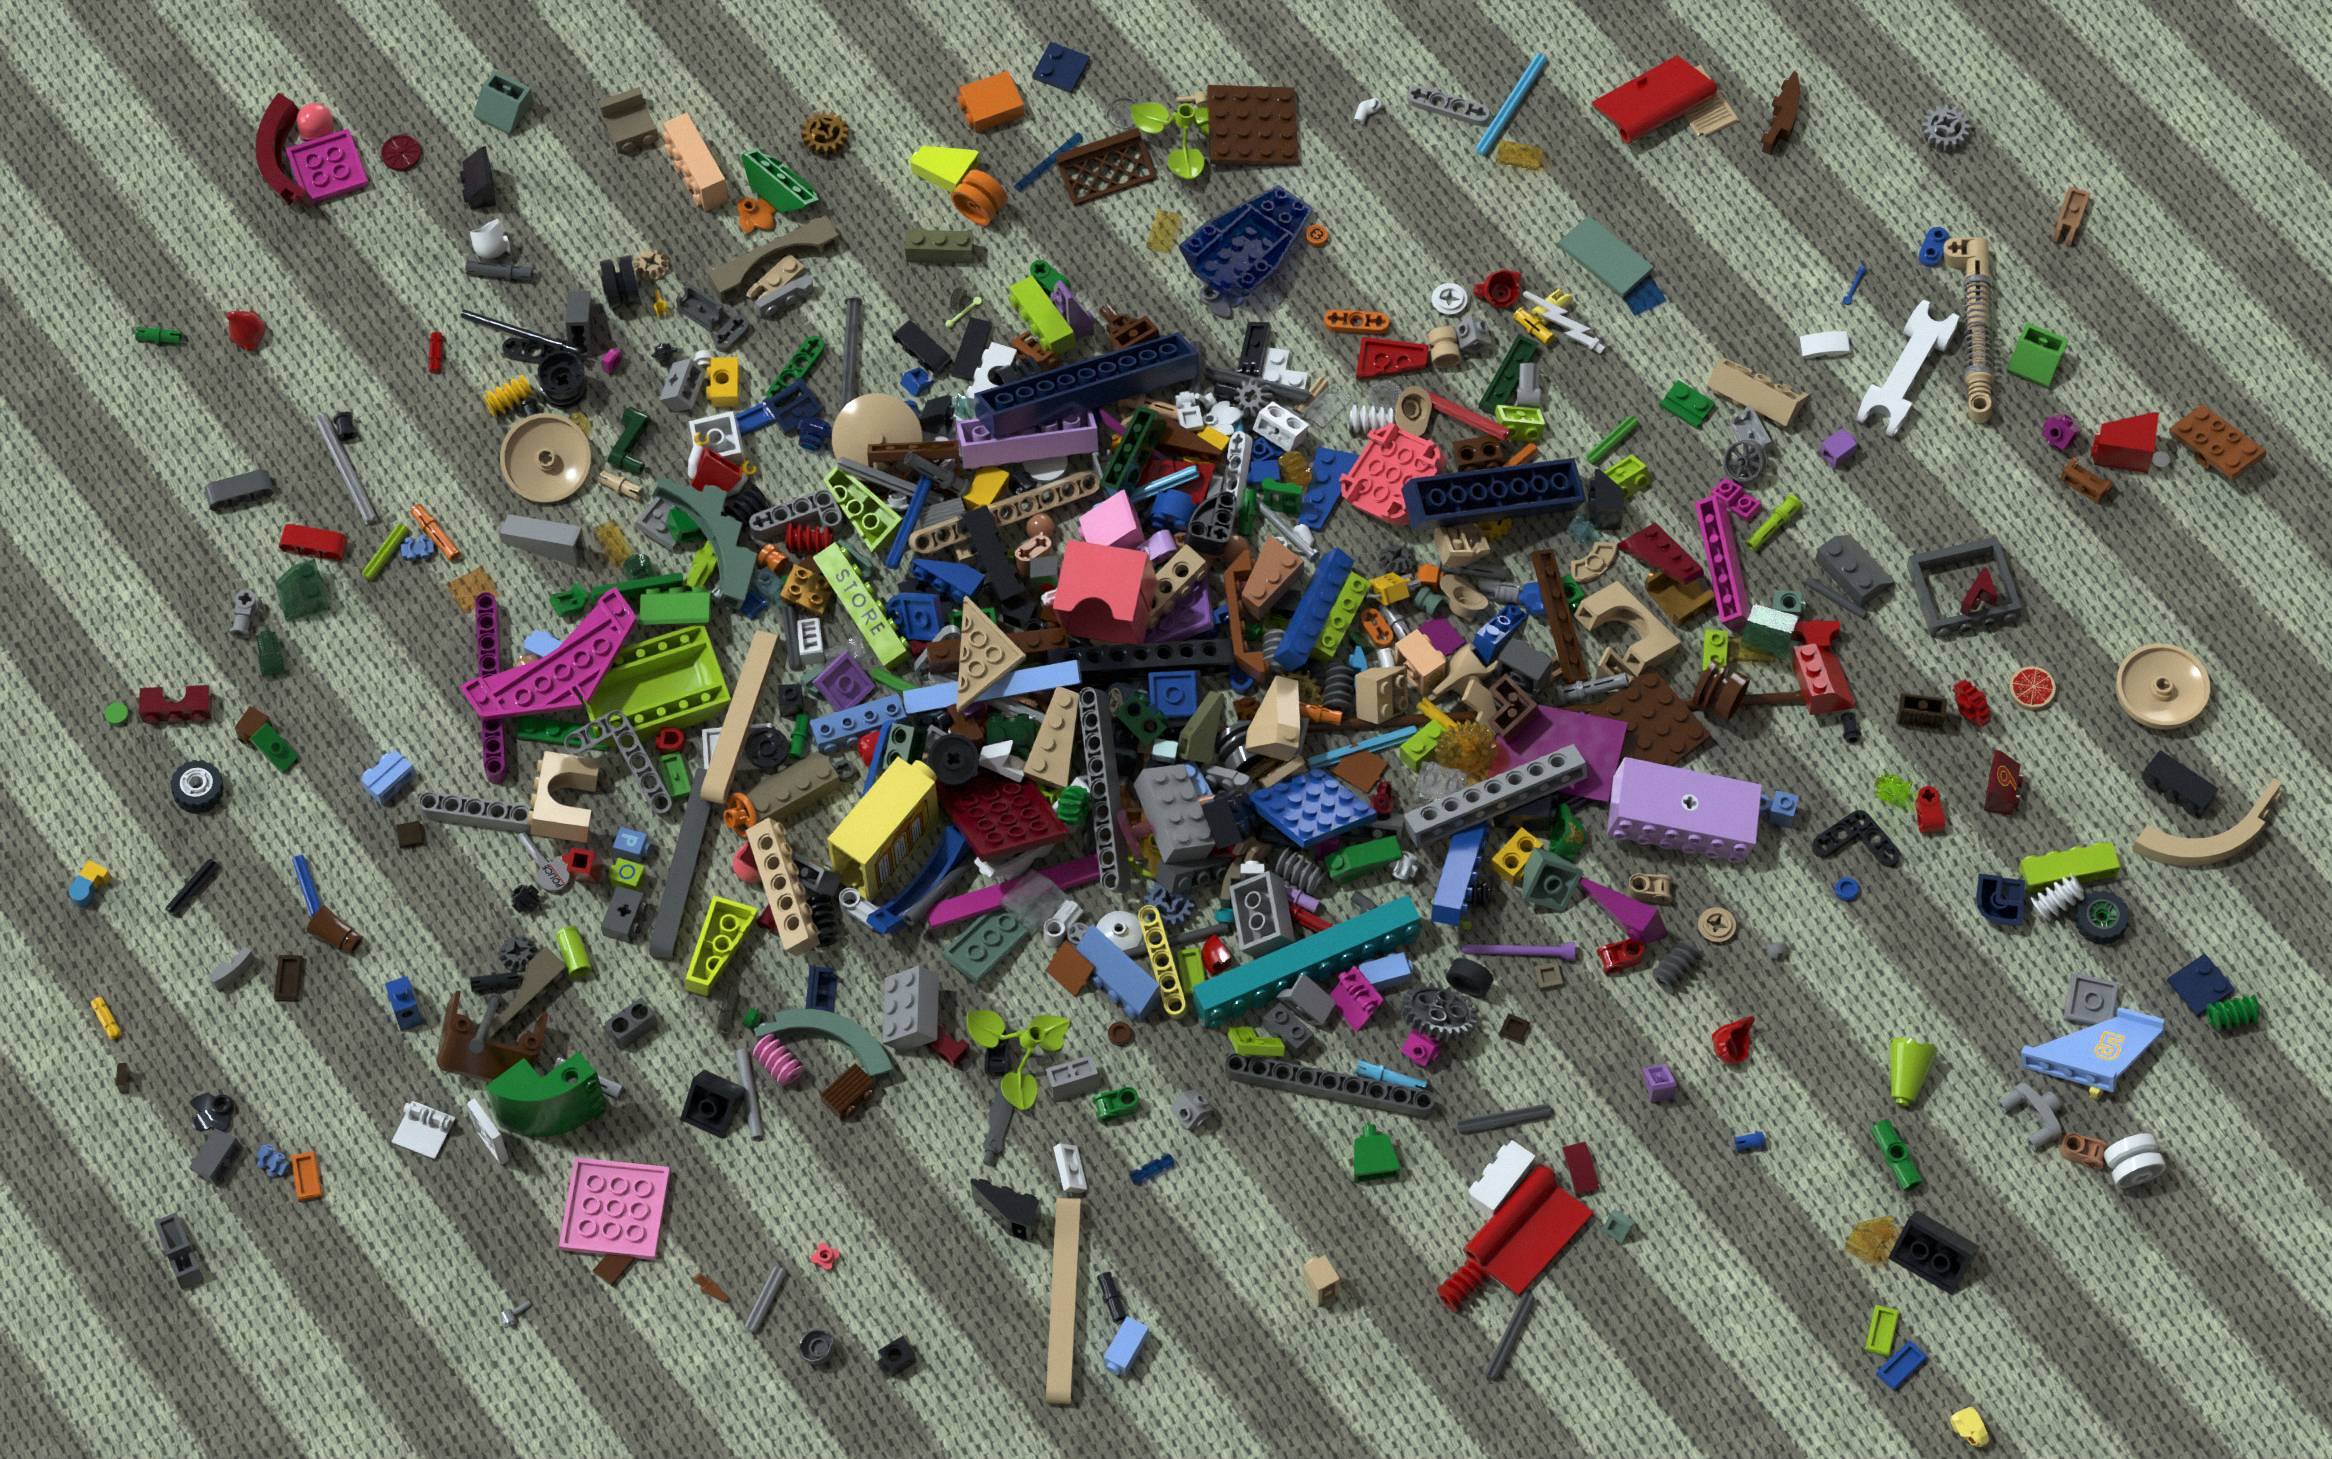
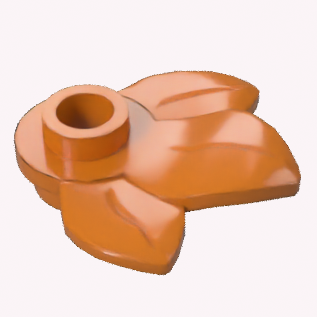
M742 198L737 204V211L740 215L739 225L747 234H750L755 227L773 230L774 221L772 214L778 210L774 209L765 199ZM745 206H751L752 208L747 209Z

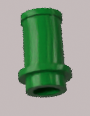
M1244 621L1245 634L1242 635L1248 637L1249 641H1257L1262 633V629L1259 628L1258 624L1253 625Z

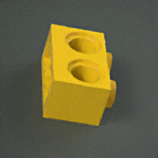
M1521 827L1492 858L1491 869L1512 885L1517 880L1522 881L1524 878V867L1532 851L1523 852L1521 849L1530 848L1533 850L1536 847L1543 850V843ZM1507 864H1514V865H1516L1517 867H1516V868H1513V869H1510V868H1508L1506 865H1507Z

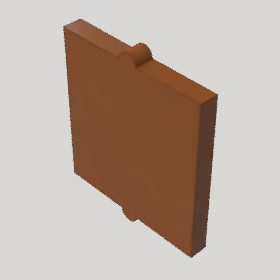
M1353 742V744L1350 746V748H1353V747H1356V746H1359V745L1356 744L1355 742ZM1364 749L1342 756L1333 774L1368 794L1375 782L1380 780L1379 776L1388 763Z
M1064 941L1058 952L1053 954V960L1045 971L1076 997L1083 986L1088 984V979L1096 967L1068 941Z

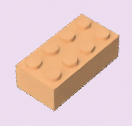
M688 113L664 122L665 132L662 133V136L666 143L664 145L669 157H674L675 161L673 162L677 172H682L685 176L683 181L686 188L693 190L694 194L692 196L696 205L702 206L706 212L728 202L725 178Z

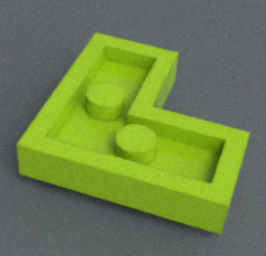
M1229 1026L1227 1035L1237 1054L1245 1057L1262 1055L1266 1058L1284 1056L1285 1047L1280 1038L1257 1037L1252 1027Z

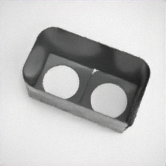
M641 997L606 1021L605 1027L608 1037L618 1049H626L656 1028L658 1022L655 1013ZM645 1005L648 1009L647 1016L643 1019H635L632 1013ZM625 1018L629 1023L628 1029L623 1033L615 1032L612 1027Z

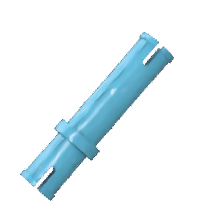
M1359 1059L1357 1065L1366 1068V1070L1355 1069L1356 1075L1417 1088L1416 1085L1426 1088L1428 1082L1385 1069L1384 1065L1376 1066Z

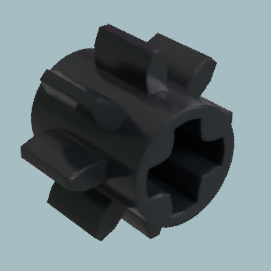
M532 884L529 886L519 885L511 894L512 907L519 913L522 911L527 913L534 911L540 903L538 899L540 897L538 895L539 891Z

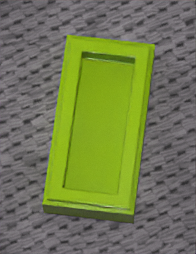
M1200 948L1176 951L1184 996L1193 995V986L1205 981Z
M1875 1305L1865 1352L1889 1357L1899 1310Z

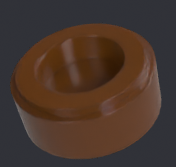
M1124 1022L1112 1024L1108 1029L1109 1041L1115 1046L1128 1044L1132 1038L1130 1026Z

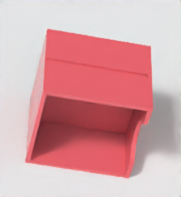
M1068 539L1053 605L1058 622L1061 627H1066L1067 635L1118 644H1144L1149 621L1148 611H1151L1157 577L1148 553Z

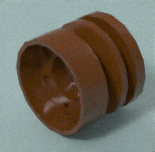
M1714 660L1702 673L1696 685L1692 703L1699 706L1703 702L1702 708L1708 710L1713 703H1716L1714 714L1729 721L1736 713L1747 692L1750 678L1735 671L1728 679L1729 668L1724 665L1720 669V663Z

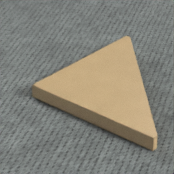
M967 596L964 597L956 707L958 713L963 711L1026 659V655Z

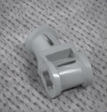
M245 589L239 591L235 596L236 606L234 614L236 617L234 625L229 631L232 636L238 638L250 637V623H253L254 616L259 609L255 594L251 590Z

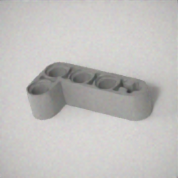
M825 489L752 515L749 521L751 535L754 539L760 541L787 532L789 523H792L793 529H796L798 524L804 526L819 520L823 530L827 526L829 533H832L834 530V535H838L843 529L842 515L835 498L830 491ZM823 502L828 503L827 505H820ZM801 510H807L805 513H799ZM779 518H786L783 521H778ZM830 521H837V522L834 523V524H829V523H828V522H830Z

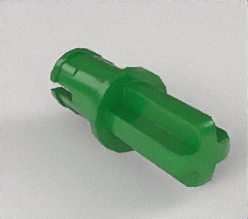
M799 714L797 716L794 732L790 734L792 741L788 757L793 760H801L803 758L805 742L809 739L807 736L810 723L808 715Z

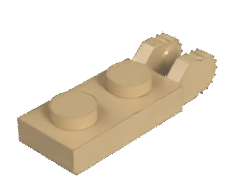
M787 254L758 283H755L748 290L747 296L752 299L762 289L765 292L758 299L766 296L796 279L805 270V266L791 254Z

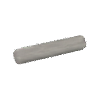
M779 1266L773 1268L745 1324L747 1331L751 1333L758 1332L786 1275L785 1269Z

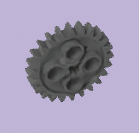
M1421 983L1420 988L1414 985L1412 990L1408 989L1407 993L1404 994L1400 1007L1403 1010L1401 1015L1406 1017L1405 1022L1412 1023V1029L1419 1028V1034L1426 1032L1427 1038L1433 1035L1437 1041L1441 1037L1446 1042H1449L1450 1038L1456 1042L1459 1037L1465 1039L1466 1035L1470 1036L1472 1031H1474L1478 1015H1476L1477 1009L1472 1008L1473 1003L1466 1002L1467 996L1460 997L1459 991L1453 993L1451 992V987L1443 989L1441 984L1438 985V988L1434 987L1432 983L1429 984V987Z

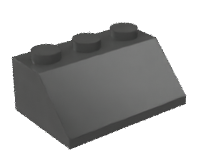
M1851 535L1834 536L1817 549L1815 561L1861 608L1895 584V581Z

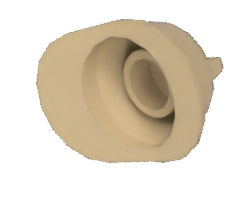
M1418 386L1406 388L1400 395L1395 407V421L1398 428L1418 437L1427 428L1432 407L1431 398L1423 388Z
M1451 574L1444 575L1441 578V589L1450 598L1449 607L1455 615L1472 621L1479 610H1483L1488 606L1487 598L1465 579Z

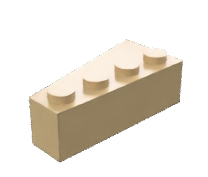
M1060 686L1056 687L1023 770L1025 778L1063 791L1064 787L1069 786L1079 712L1078 693Z

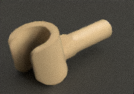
M1202 91L1196 92L1194 96L1177 97V102H1196L1198 108L1207 106L1206 94Z

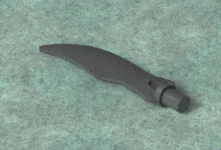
M998 1072V1089L988 1114L990 1129L983 1143V1148L985 1149L983 1164L991 1166L994 1157L1002 1152L1003 1137L1013 1111V1104L1003 1096L1001 1091V1080L1005 1076L1004 1072Z

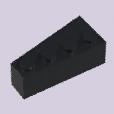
M981 504L958 514L957 526L962 534L965 533L968 541L965 542L966 548L970 555H974L977 562L974 563L975 570L985 575L983 589L987 597H991L992 600L1002 601L1025 591L1026 588L1023 582L1018 584L1015 578L1017 576L1016 573H1018L1015 565L1006 558L1008 550L1002 539H997L996 537L999 534V530L987 505Z

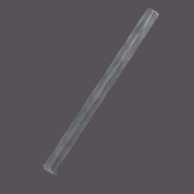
M857 296L846 297L844 301L847 305L840 412L849 402L854 400L859 306L862 305V299Z

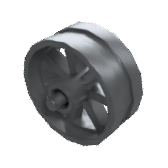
M1746 439L1733 443L1728 447L1724 454L1723 463L1726 472L1731 478L1736 481L1746 482L1756 479L1764 473L1768 458L1761 444L1754 440ZM1743 444V454L1735 447ZM1749 446L1755 449V452L1752 454H1748ZM1732 452L1738 457L1737 460L1731 461ZM1757 454L1759 456L1760 463L1754 461V456H1756ZM1737 464L1739 466L1737 472L1732 465ZM1750 465L1759 467L1755 475ZM1744 468H1746L1749 477L1741 476Z

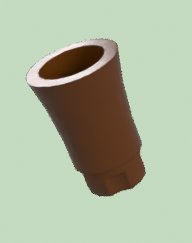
M326 905L318 909L307 927L308 934L318 937L348 954H353L363 939V936L356 932L355 928L336 916Z

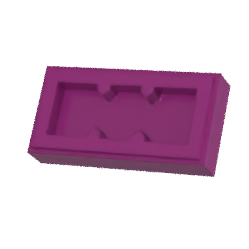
M1340 835L1315 844V859L1325 861L1324 857L1339 851Z

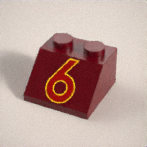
M1995 750L1984 810L2012 815L2013 808H2018L2020 795L2016 794L2017 787H2022L2024 774L2019 773L2021 765L2001 750Z

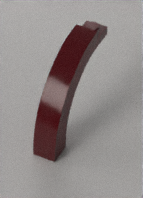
M278 92L266 109L258 128L255 147L257 164L265 181L288 206L292 202L298 206L303 204L310 209L315 201L305 189L286 177L282 165L284 142L300 110L292 100Z

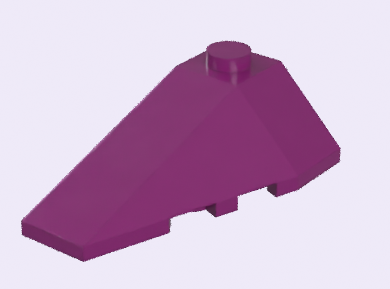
M1584 877L1580 878L1579 884L1582 891L1629 938L1637 942L1640 940L1649 944L1667 937L1668 932L1658 909Z

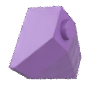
M1061 280L1056 282L1054 292L1051 293L1052 297L1049 299L1074 331L1075 340L1077 341L1093 333L1095 323L1093 314L1085 310L1084 306Z

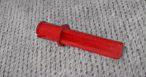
M1288 901L1290 917L1293 923L1297 921L1318 933L1334 926L1304 910L1303 906H1296Z

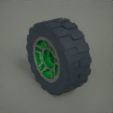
M2104 890L2100 892L2093 891V893L2087 894L2080 901L2075 915V925L2079 929L2081 936L2083 935L2086 940H2090L2095 944L2106 945L2122 937L2128 925L2129 911H2127L2126 903L2122 901L2121 897L2116 896L2115 893H2109ZM2099 915H2102V917H2103L2104 919H2106V920H2104V921L2099 920V919H2098Z

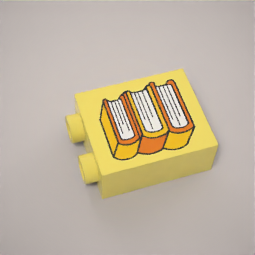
M897 757L827 839L832 869L843 875L840 883L848 888L856 889L860 896L870 903L940 822L935 785L937 776L925 763L916 760L910 765L900 757Z

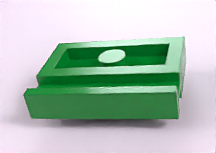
M1677 380L1665 395V398L1661 400L1659 406L1697 429L1715 407V402L1680 380Z

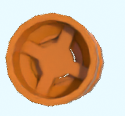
M772 543L766 545L757 558L758 562L764 566L767 565L769 571L774 575H778L786 568L790 560L784 553H779L778 548Z

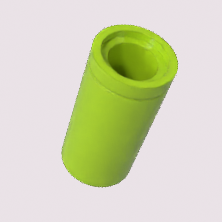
M567 926L558 930L555 936L569 977L578 978L589 974L592 971V967L578 927Z

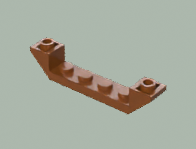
M1248 549L1244 550L1224 572V584L1235 665L1262 683L1265 682V673H1269L1268 660H1263L1262 651L1248 653L1247 641H1242L1241 634H1245L1244 620L1239 621V614H1243L1242 602L1237 600L1236 594L1240 593L1239 582L1248 581L1255 566V558H1250Z

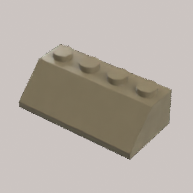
M816 751L743 791L742 794L751 801L758 824L768 817L779 822L841 787L839 776L828 759Z

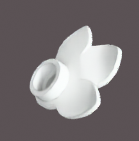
M1229 401L1219 402L1210 409L1208 414L1202 417L1203 431L1207 426H1210L1226 436L1233 435L1235 431L1232 425L1244 416L1243 411L1236 407H1230Z

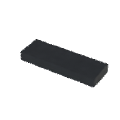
M970 317L951 371V377L973 382L975 371L978 368L992 327V322Z

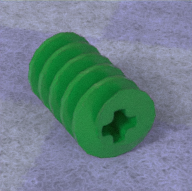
M2253 994L2251 998L2243 996L2242 1000L2234 998L2233 1002L2225 1000L2223 1004L2221 1002H2216L2214 1006L2207 1004L2206 1014L2211 1027H2215L2218 1032H2221L2222 1025H2225L2229 1031L2231 1030V1023H2234L2237 1029L2240 1028V1021H2243L2246 1027L2249 1026V1019H2252L2255 1025L2258 1024L2260 1007L2256 995Z

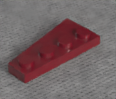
M1656 522L1617 543L1618 549L1623 553L1628 552L1632 554V558L1647 562L1649 567L1664 571V575L1683 585H1687L1705 575L1703 568Z

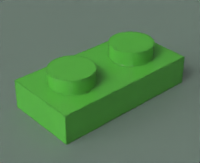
M680 751L657 757L671 801L688 797L691 786Z

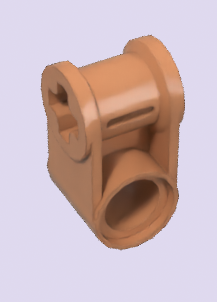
M2069 1133L2065 1136L2059 1152L2068 1161L2101 1170L2104 1166L2102 1162L2104 1152L2108 1149L2109 1145L2100 1139L2089 1138L2077 1133ZM2067 1144H2073L2077 1150L2069 1149Z

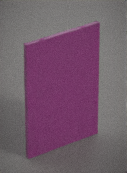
M1538 705L1541 713L1508 744L1497 735L1486 778H1493L1498 774L1505 773L1539 757L1574 744L1586 762L1588 778L1559 789L1560 793L1609 803L1612 793L1613 776L1618 768L1628 722Z

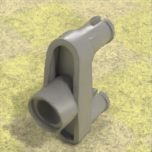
M2021 1082L2013 1088L2012 1092L1998 1100L1997 1105L2003 1113L2022 1103L2026 1105L2031 1113L2034 1112L2037 1115V1120L2042 1125V1129L2027 1138V1143L2032 1150L2035 1151L2048 1141H2054L2062 1135L2061 1127L2054 1115L2055 1112L2061 1109V1105L2052 1092L2048 1091L2040 1096L2029 1085Z

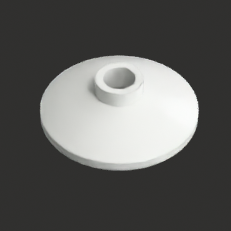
M1114 911L1106 914L1096 926L1122 951L1137 947L1143 935L1139 920L1131 913L1125 911ZM1122 927L1123 930L1121 932L1115 931V928Z

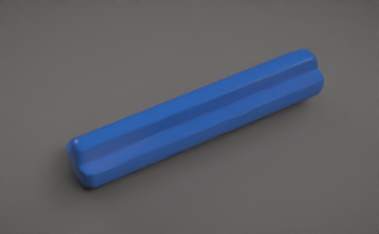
M304 855L294 856L292 861L310 915L313 917L318 909L321 908V904Z

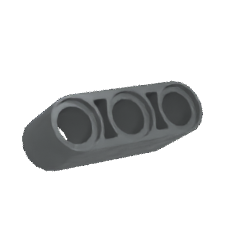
M256 470L207 484L204 488L209 509L212 511H217L218 508L222 507L226 509L237 506L244 501L246 503L256 501L267 495L270 497L274 492L267 470Z

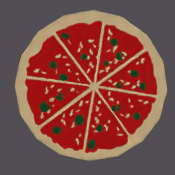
M2035 666L2023 667L2017 670L2011 677L2009 684V693L2014 703L2023 709L2031 711L2048 706L2053 700L2056 690L2055 681L2050 673Z

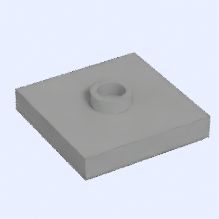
M2073 972L2070 977L2063 1019L2091 1026L2112 1019L2114 1017L2119 982Z

